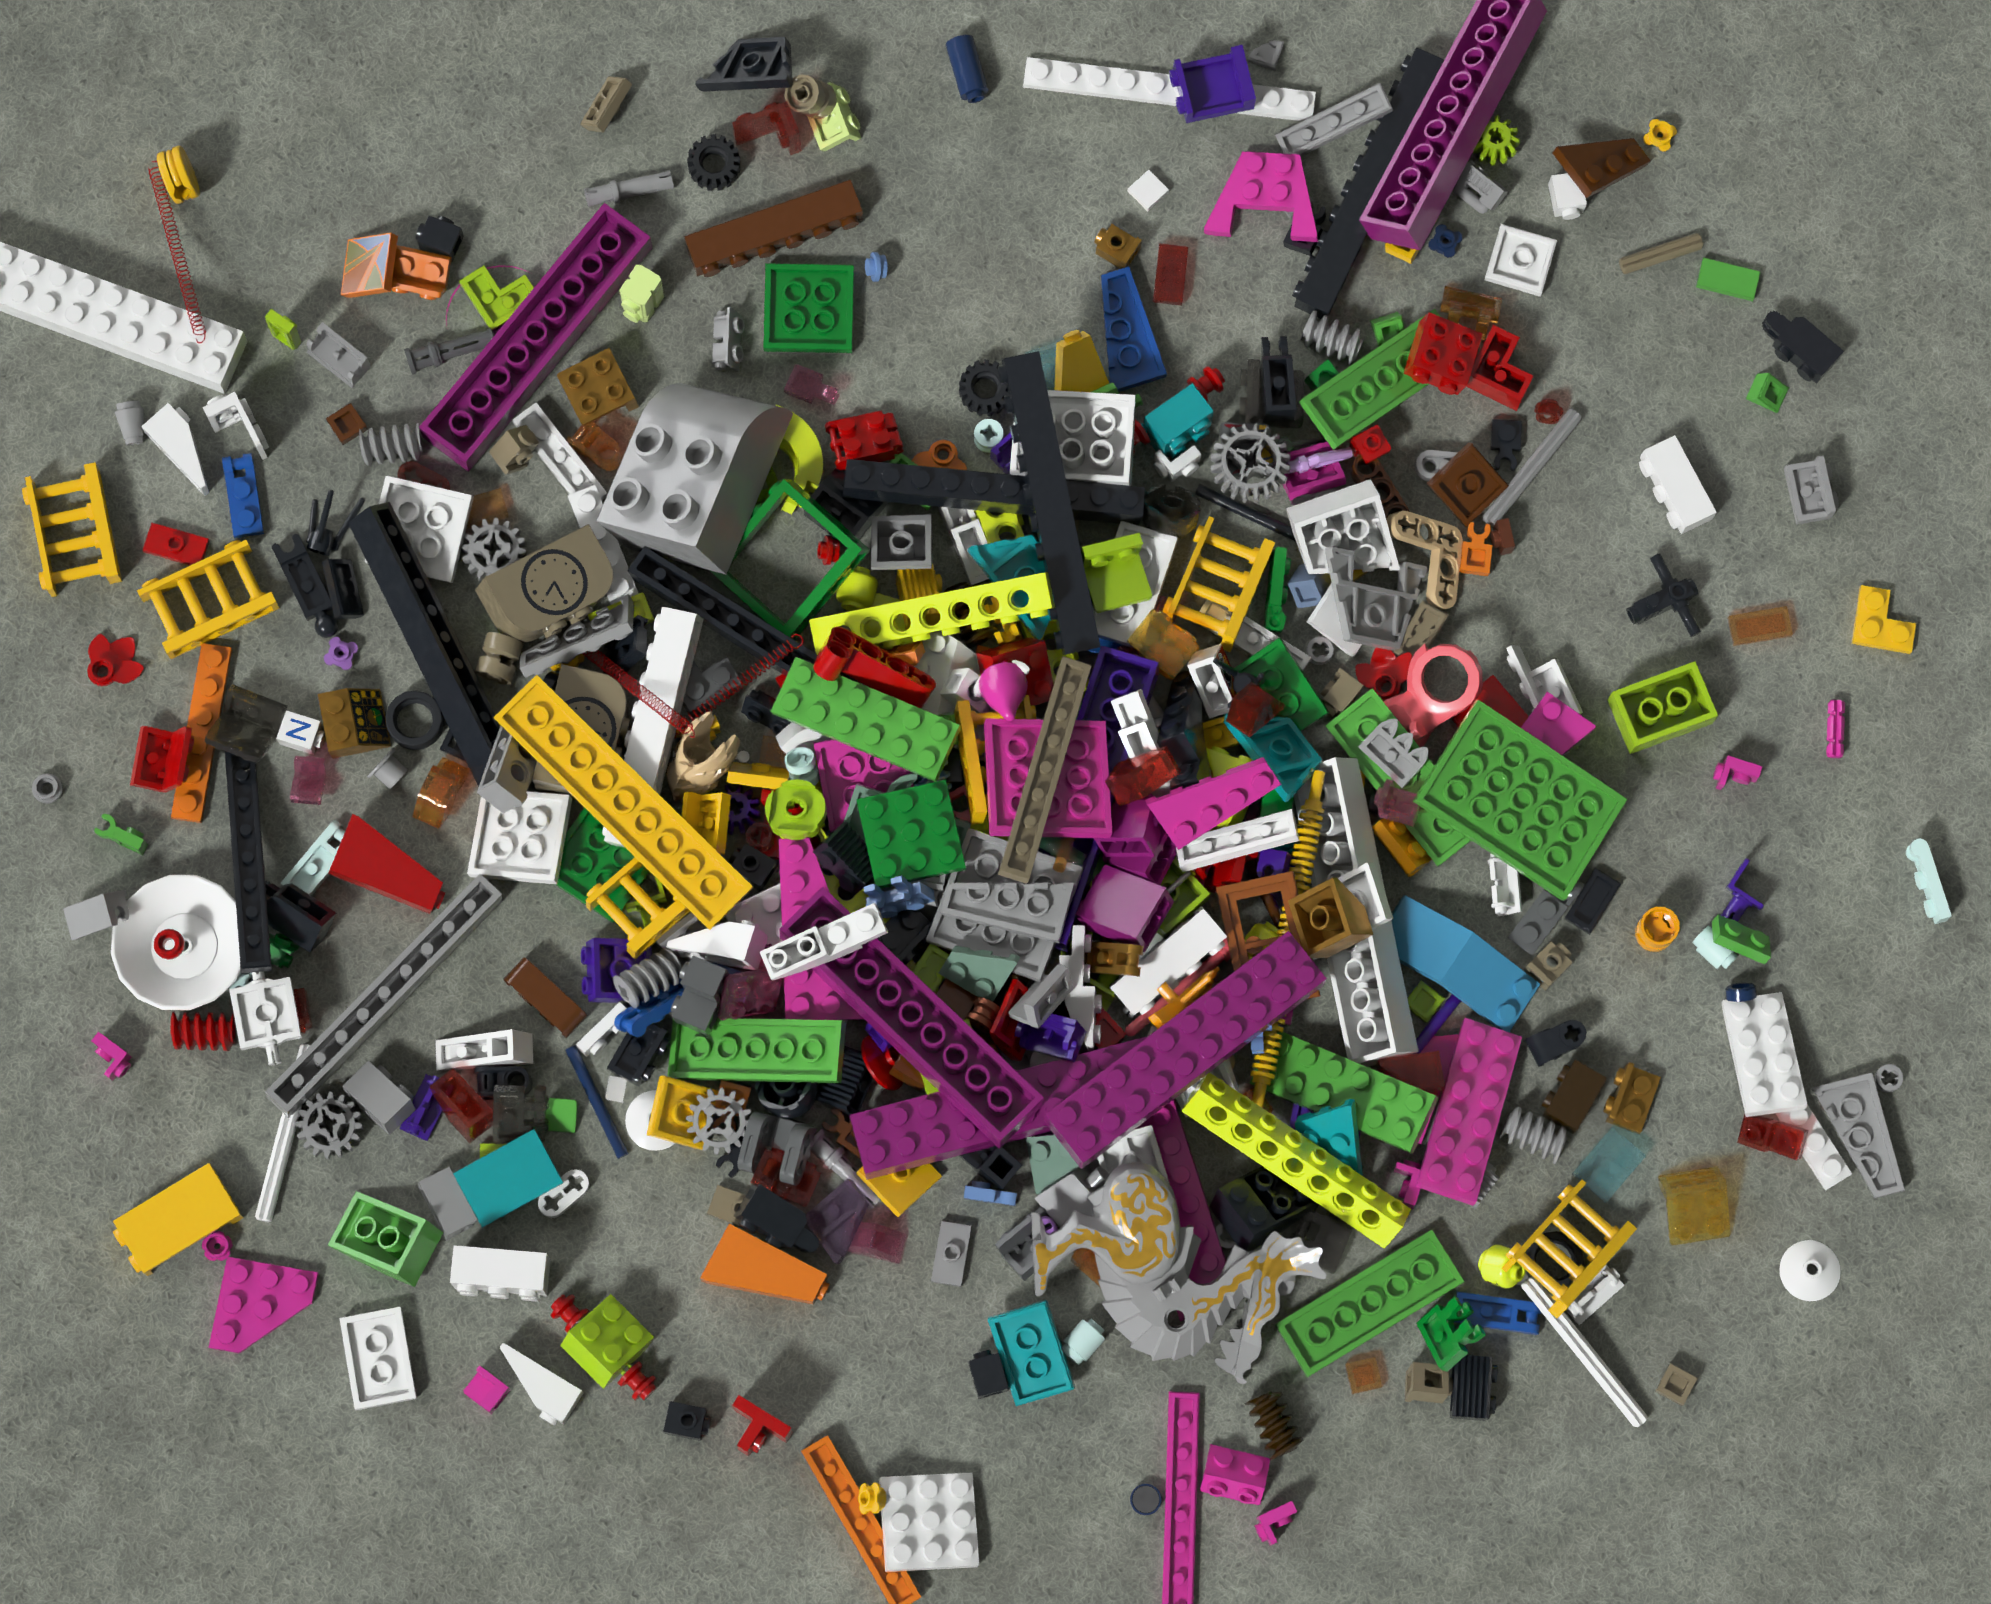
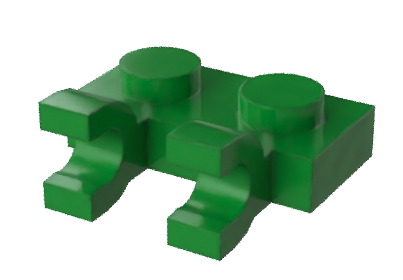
M1455 1296L1447 1303L1446 1307L1437 1304L1416 1323L1439 1369L1446 1372L1469 1353L1465 1347L1467 1344L1478 1342L1486 1335L1481 1325L1477 1324L1473 1327L1470 1320L1466 1319L1474 1313L1471 1305L1468 1302L1461 1304ZM1464 1320V1321L1459 1325V1328L1456 1329V1327H1455V1325H1454L1453 1323H1454L1455 1321Z

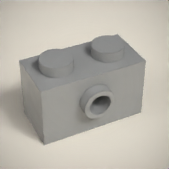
M368 1061L342 1087L347 1097L390 1135L416 1110L411 1101L413 1095L402 1084L397 1087L390 1080L393 1077L383 1066L379 1065L376 1068Z

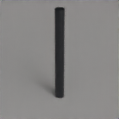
M1199 484L1195 495L1296 542L1291 526Z

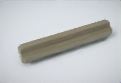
M1695 233L1620 258L1619 266L1623 274H1628L1701 250L1703 240L1699 233Z

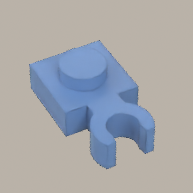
M972 1181V1186H965L964 1199L1011 1206L1016 1204L1017 1193L990 1189L991 1183Z

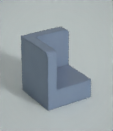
M1305 564L1299 565L1288 582L1297 607L1317 606L1330 586L1331 578L1330 573L1308 574Z

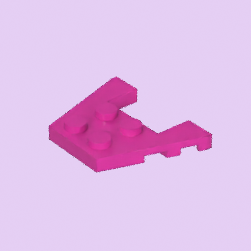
M1242 151L1204 226V233L1207 235L1231 237L1235 209L1294 212L1290 235L1292 241L1318 242V233L1301 156L1298 154Z

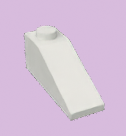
M167 403L141 427L157 447L206 496L209 490L193 433L188 424L191 419L180 407L175 410Z
M742 920L741 924L726 922L714 926L711 930L707 928L667 942L666 947L682 958L691 959L692 956H696L711 963L757 971L762 958L760 951L764 950L768 936L758 929V924Z
M511 1029L436 1040L437 1071L473 1069L482 1066L512 1067L533 1064L532 1034Z
M502 1343L500 1346L501 1351L537 1409L542 1411L539 1417L554 1426L557 1421L564 1425L582 1397L583 1391L505 1343Z

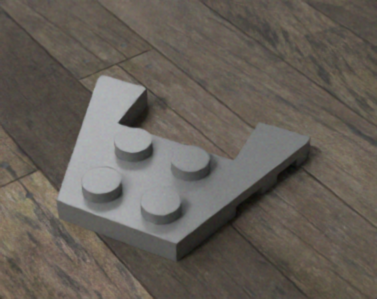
M1337 547L1325 548L1343 640L1392 651L1400 649L1411 618L1409 611L1413 600L1418 598L1420 592L1418 586L1421 578L1426 575L1427 566L1409 562L1399 563L1400 570H1398L1397 591L1353 582L1354 551Z

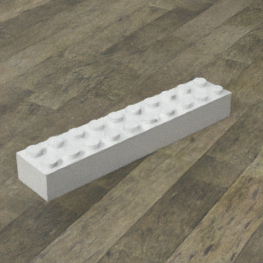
M0 242V311L215 391L226 393L248 342L243 331L203 316L202 319L201 317H196L192 320L201 319L204 322L203 324L201 321L193 324L205 326L203 329L206 330L204 340V334L195 335L204 333L203 330H194L195 334H193L187 310ZM199 326V327H197V328H195V329H196V330L202 329L203 326Z
M1334 757L1323 761L1318 770L1325 772L1320 800L1323 802L1322 808L1325 811L1324 814H1318L1323 817V822H1316L1322 825L1321 830H1315L1320 832V837L1314 838L1319 840L1318 845H1312L1317 848V853H1310L1316 856L1315 861H1309L1315 864L1314 869H1309L1313 871V876L1310 877L1312 879V888L1332 877L1338 878L1367 862H1375L1384 888L1358 759ZM1313 775L1294 795L1298 820H1303L1299 818V813H1306L1301 811L1300 808L1301 805H1304L1305 799L1309 798ZM1391 921L1373 929L1374 935L1327 958L1347 1059L1364 1066H1374L1418 1052Z

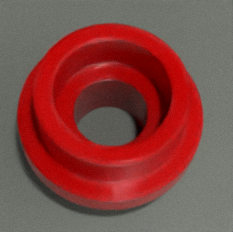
M825 535L823 541L818 543V559H823L824 565L836 563L840 552L839 540Z
M174 929L162 930L154 939V950L163 959L172 960L179 957L185 947L183 936ZM168 940H174L175 946L171 950L165 949V943Z

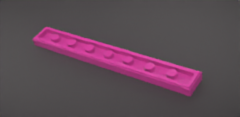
M1168 1392L1162 1604H1193L1200 1398V1393Z

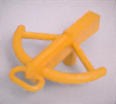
M1216 967L1208 973H1203L1180 996L1164 982L1157 991L1169 1004L1155 1012L1148 1019L1159 1029L1211 990L1212 984L1215 982L1213 979L1220 968Z

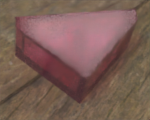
M847 1220L840 1251L899 1264L906 1234L877 1223Z

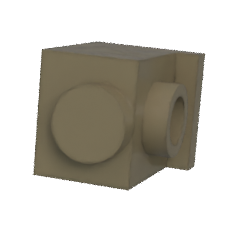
M523 425L507 430L491 448L489 453L505 475L527 467L526 462L533 457L532 451L540 442L528 426Z
M1341 668L1335 674L1334 679L1337 680L1336 683L1330 680L1321 692V695L1324 696L1322 701L1330 712L1326 716L1330 718L1334 715L1337 717L1347 709L1361 693L1364 686Z
M1551 941L1525 967L1524 971L1540 983V986L1546 991L1571 966L1573 962L1569 958L1572 954L1563 944L1558 943L1555 945ZM1547 958H1554L1557 961V966L1550 967L1547 964Z
M1412 1362L1406 1371L1405 1402L1417 1400L1443 1403L1447 1396H1451L1453 1378L1449 1377V1371L1446 1372L1439 1369L1437 1364ZM1425 1383H1430L1432 1387L1425 1386Z

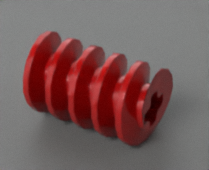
M173 1011L170 1033L174 1048L176 1050L182 1049L185 1042L186 1048L193 1050L197 1042L198 1048L201 1051L206 1050L208 1043L213 1051H217L220 1044H222L224 1051H230L236 1035L234 1013L230 1021H226L223 1012L220 1013L218 1021H214L212 1012H208L206 1020L202 1021L199 1012H196L194 1019L190 1020L187 1011H184L181 1020H177L176 1013Z

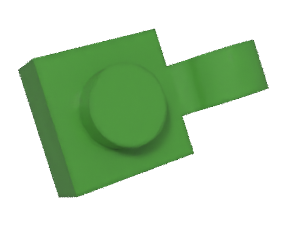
M102 814V819L109 822L110 826L105 831L95 828L94 832L101 838L115 841L117 844L143 856L148 846L146 841L142 839L144 834L131 827H127L125 831L117 827V822L111 815Z

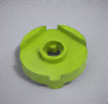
M800 779L788 780L782 783V786L777 788L775 792L773 790L768 795L765 803V814L774 834L789 840L812 838L818 834L819 828L825 822L827 807L822 793L812 783ZM795 804H800V808L803 810L802 813L793 816L791 812H788V809L794 808Z

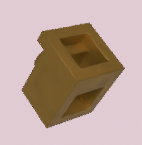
M1111 224L1108 230L1102 228L1094 241L1097 244L1095 254L1120 269L1129 267L1141 249L1142 240ZM1115 239L1122 244L1116 247L1111 244V241Z

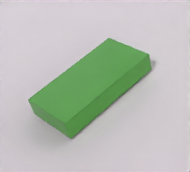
M1703 257L1696 287L1753 301L1760 271Z

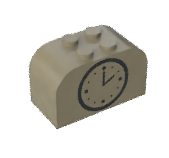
M587 524L486 576L475 591L495 627L501 634L513 637L521 642H530L543 635L548 639L560 633L568 622L573 625L585 620L588 617L587 615L593 612L592 609L609 591L613 581V570L590 525Z
M562 664L555 693L624 760L625 754H623L622 745L625 743L627 732L632 730V726H630L629 709L622 686L609 675ZM539 762L536 763L533 782L537 792L570 795L572 800H576Z

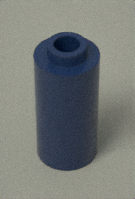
M972 35L954 37L948 40L945 46L962 100H968V103L980 102L985 98L984 95L989 92L974 38Z

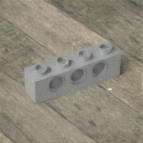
M502 726L499 728L477 793L504 814L514 807L519 808L526 801L528 796L526 792L530 782L533 780L537 761Z

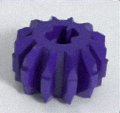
M737 784L736 792L731 791L730 785H725L726 794L731 795L730 805L736 803L737 807H743V809L740 808V814L734 815L733 811H730L728 834L733 835L735 827L738 826L740 833L745 834V823L751 828L756 826L752 818H758L761 815V812L755 809V807L760 805V801L758 798L751 799L754 794L752 789H748L742 794V785Z

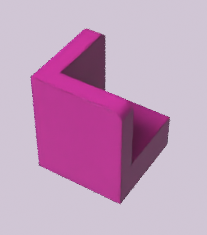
M479 1365L476 1369L477 1374L463 1392L492 1415L510 1392V1388Z

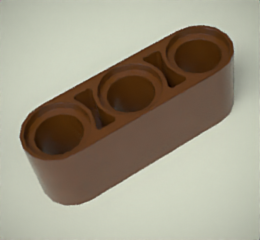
M1359 454L1351 468L1352 479L1355 484L1371 479L1376 489H1382L1387 493L1388 497L1383 500L1381 499L1386 520L1392 513L1409 511L1379 460L1376 459L1367 464ZM1366 464L1372 468L1373 472L1365 475L1360 473L1357 467ZM1401 525L1402 530L1406 529L1407 526Z
M525 957L503 978L508 986L511 985L518 992V995L531 1007L533 1005L546 1021L553 1027H557L565 1038L587 1017V1014Z

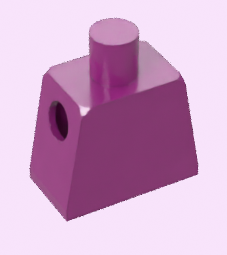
M1139 790L1134 800H1117L1113 803L1111 807V837L1094 838L1105 857L1156 856L1162 826L1145 801L1148 798L1154 797L1151 792Z
M1162 828L1155 857H1105L1102 853L1104 863L1109 864L1113 868L1161 885L1177 854L1175 844Z

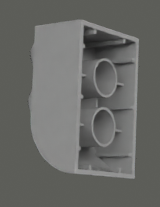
M675 383L663 388L649 401L643 410L596 521L626 548L641 552L645 546L662 558L727 574L793 413L783 407L683 383Z

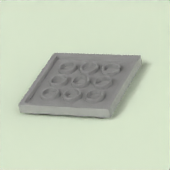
M968 828L961 846L966 870L951 873L948 883L1026 884L998 875L1008 841ZM1037 851L1027 884H1063L1074 882L1073 899L1083 873V867ZM946 886L926 942L952 951L955 946L968 947L974 951H993L994 956L1009 958L1011 954L1018 955L1020 959L1012 973L1042 982L1056 942L941 915L940 911L947 889Z

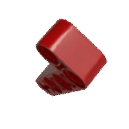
M834 627L813 665L815 673L827 681H835L840 673L843 672L872 689L921 709L936 687V682L927 673L843 627Z

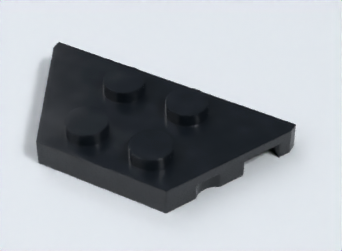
M786 37L738 39L728 49L727 53L713 64L716 70L707 79L700 77L695 83L697 88L703 92L792 87L791 44Z

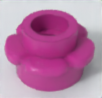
M214 1231L205 1237L202 1242V1249L205 1250L204 1255L211 1261L227 1259L230 1255V1249L233 1247L231 1238L225 1236L221 1231ZM216 1244H220L219 1249H215Z

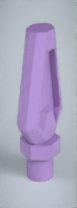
M1348 447L1316 453L1309 457H1305V455L1299 456L1295 460L1286 463L1291 466L1288 474L1294 472L1304 473L1309 469L1349 459L1352 457V449Z

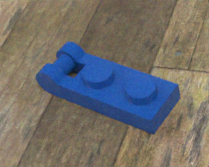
M252 453L243 454V457L232 459L231 456L222 457L234 538L264 534ZM245 469L246 476L235 478V470Z
M679 978V984L675 986L669 983L667 991L659 989V995L656 997L650 994L649 1001L644 1003L640 1000L637 1008L631 1006L619 1013L614 1021L616 1029L628 1032L635 1037L642 1036L647 1026L663 1020L665 1015L671 1012L676 996H682L684 991L683 986L680 984L682 979Z
M1457 1292L1456 1297L1460 1303L1468 1302L1474 1311L1473 1314L1466 1318L1470 1320L1473 1326L1478 1324L1483 1328L1539 1335L1540 1325L1537 1324V1319L1541 1311L1534 1302ZM1518 1311L1526 1312L1525 1322L1517 1321ZM1464 1320L1455 1321L1453 1324H1461Z

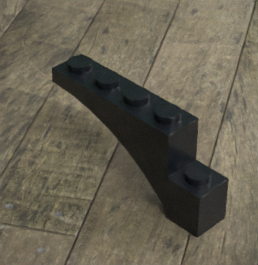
M1189 671L1180 672L1172 680L1157 739L1158 746L1173 769L1170 783L1171 790L1179 787L1184 789L1200 783L1199 780L1209 776L1212 778L1204 738L1202 700Z

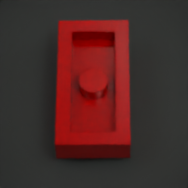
M151 523L143 552L192 565L204 559L210 540L209 538Z

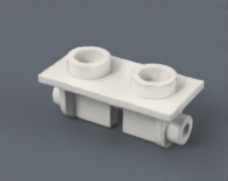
M1490 854V859L1487 861L1490 865L1491 880L1495 881V885L1491 886L1493 900L1491 907L1495 909V914H1498V916L1522 912L1519 872L1493 854Z
M1605 1265L1566 1309L1567 1313L1578 1325L1583 1323L1624 1286L1619 1279V1273L1614 1268L1610 1269Z

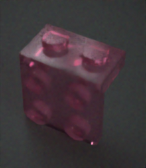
M766 944L764 949L771 947L772 944ZM762 958L757 970L728 975L724 981L718 1011L720 1020L724 1021L728 1018L738 1019L774 1012L783 978L772 981Z

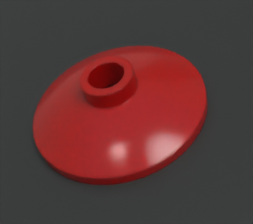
M870 1035L866 1036L861 1044V1052L869 1073L883 1088L891 1091L899 1089L903 1082L889 1074L900 1055L894 1047H890L885 1052H882Z

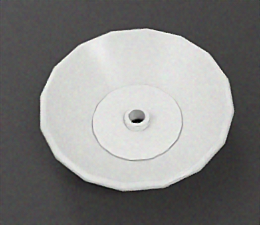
M168 875L143 885L126 901L129 919L123 922L120 913L117 917L118 925L112 928L111 957L120 981L137 999L161 1010H192L215 1001L236 982L241 971L236 901L223 886L198 875ZM165 929L178 931L183 936L184 941L189 943L188 949L172 960L161 958L154 950L155 937ZM168 940L165 943L166 950H171L175 946L174 940Z

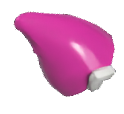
M1012 660V663L1003 662L989 666L978 678L973 688L974 697H983L986 703L1005 720H1014L1017 708L1026 696L1028 686L1026 675L1029 673L1030 668L1025 663L1017 660Z

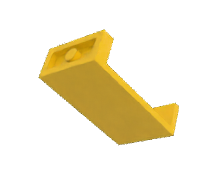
M207 1163L113 1220L117 1228L113 1231V1234L121 1247L127 1245L132 1255L128 1259L137 1273L142 1271L146 1276L153 1274L151 1271L153 1268L227 1223L235 1224L243 1219V1216L213 1166Z

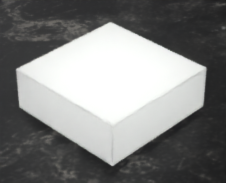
M1150 170L1146 171L1127 190L1147 212L1169 193V189Z

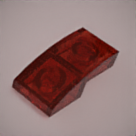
M1744 1114L1737 1143L1762 1152L1772 1151L1788 1158L1799 1160L1802 1159L1809 1130L1767 1117H1746Z

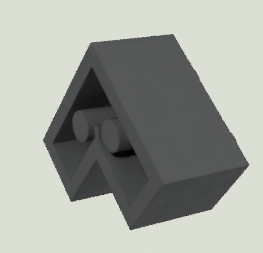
M727 657L702 672L693 660L683 700L684 708L687 713L691 714L693 719L696 715L692 709L698 716L701 714L697 706L703 713L706 712L701 703L708 710L711 709L705 700H708L711 706H715L710 696H712L716 703H720L714 693L723 701V695L719 690L726 697H729L723 686L731 694H733V691L728 683H730L733 689L738 691L732 680L742 688L741 682L737 679L738 674Z
M692 956L690 963L686 961L680 971L679 978L682 979L680 984L683 986L684 991L682 996H676L672 1004V1018L678 1024L710 1036L734 980L726 969Z

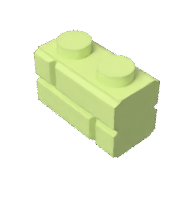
M636 265L629 275L630 279H626L620 288L621 305L624 308L623 315L635 323H638L639 320L648 322L655 312L654 308H657L664 298L662 280L659 275L644 266Z

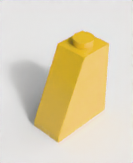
M1074 330L1063 336L1064 340L1056 343L1054 390L1092 392L1109 384L1092 338L1088 333Z

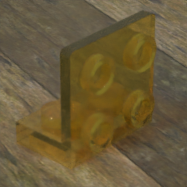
M1718 1166L1658 1176L1660 1190L1666 1199L1668 1233L1671 1245L1730 1236L1727 1184Z

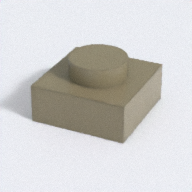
M1670 1363L1655 1392L1683 1406L1698 1378Z

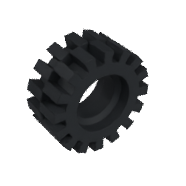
M711 134V139H706V136H703L700 143L697 140L693 143V149H689V158L687 157L691 179L697 182L699 187H707L708 191H712L713 188H717V191H720L724 186L730 187L733 180L736 181L738 178V173H740L741 169L739 151L737 147H734V143L731 140L727 142L726 137L722 135L720 139H717L716 134ZM710 154L721 155L726 162L724 168L717 173L708 172L703 167L705 157Z
M984 359V363H980L978 360L974 362V366L971 367L969 365L966 367V372L962 373L961 380L959 381V395L963 405L967 406L970 412L973 413L975 411L979 416H982V414L992 416L994 412L998 414L1005 407L1004 396L1009 394L1007 385L1000 382L998 362L994 361V364H991L989 360ZM987 378L996 383L997 392L991 398H981L975 393L974 386L980 379Z

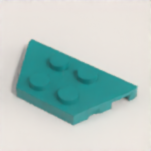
M1033 535L1018 537L1012 540L996 541L979 546L974 545L967 549L992 583L1045 572L1043 561L1038 562L1035 544L1038 542ZM1019 590L1015 593L1013 600L1016 606L1023 608L1028 604L1029 597L1025 591ZM1030 613L1018 615L1034 639L1040 640L1050 621L1049 615L1032 619Z
M1227 713L1225 715L1224 724L1250 758L1254 761L1264 757L1278 777L1281 785L1275 788V790L1284 802H1288L1309 780L1314 771L1319 769L1322 762L1321 757L1290 718H1268L1266 716L1253 715L1252 720L1236 719L1235 713Z
M1355 1099L1345 1100L1343 1105L1335 1108L1327 1106L1321 1108L1316 1113L1309 1112L1298 1116L1295 1122V1130L1363 1176Z

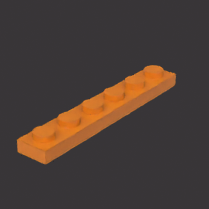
M201 644L187 727L192 728L191 735L194 736V746L191 753L187 755L186 765H189L187 780L185 783L182 782V785L175 790L171 812L172 819L202 823L232 647Z
M827 1435L801 1450L889 1604H912L919 1600L921 1595L907 1571L885 1572L882 1528L872 1511H869L868 1514L860 1512L858 1501L859 1488L829 1436Z

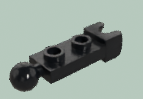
M299 534L292 536L294 549L291 552H284L278 544H273L272 549L306 620L309 621L316 618V633L323 638L332 637L338 630V622L333 616L326 613L332 610L331 600Z

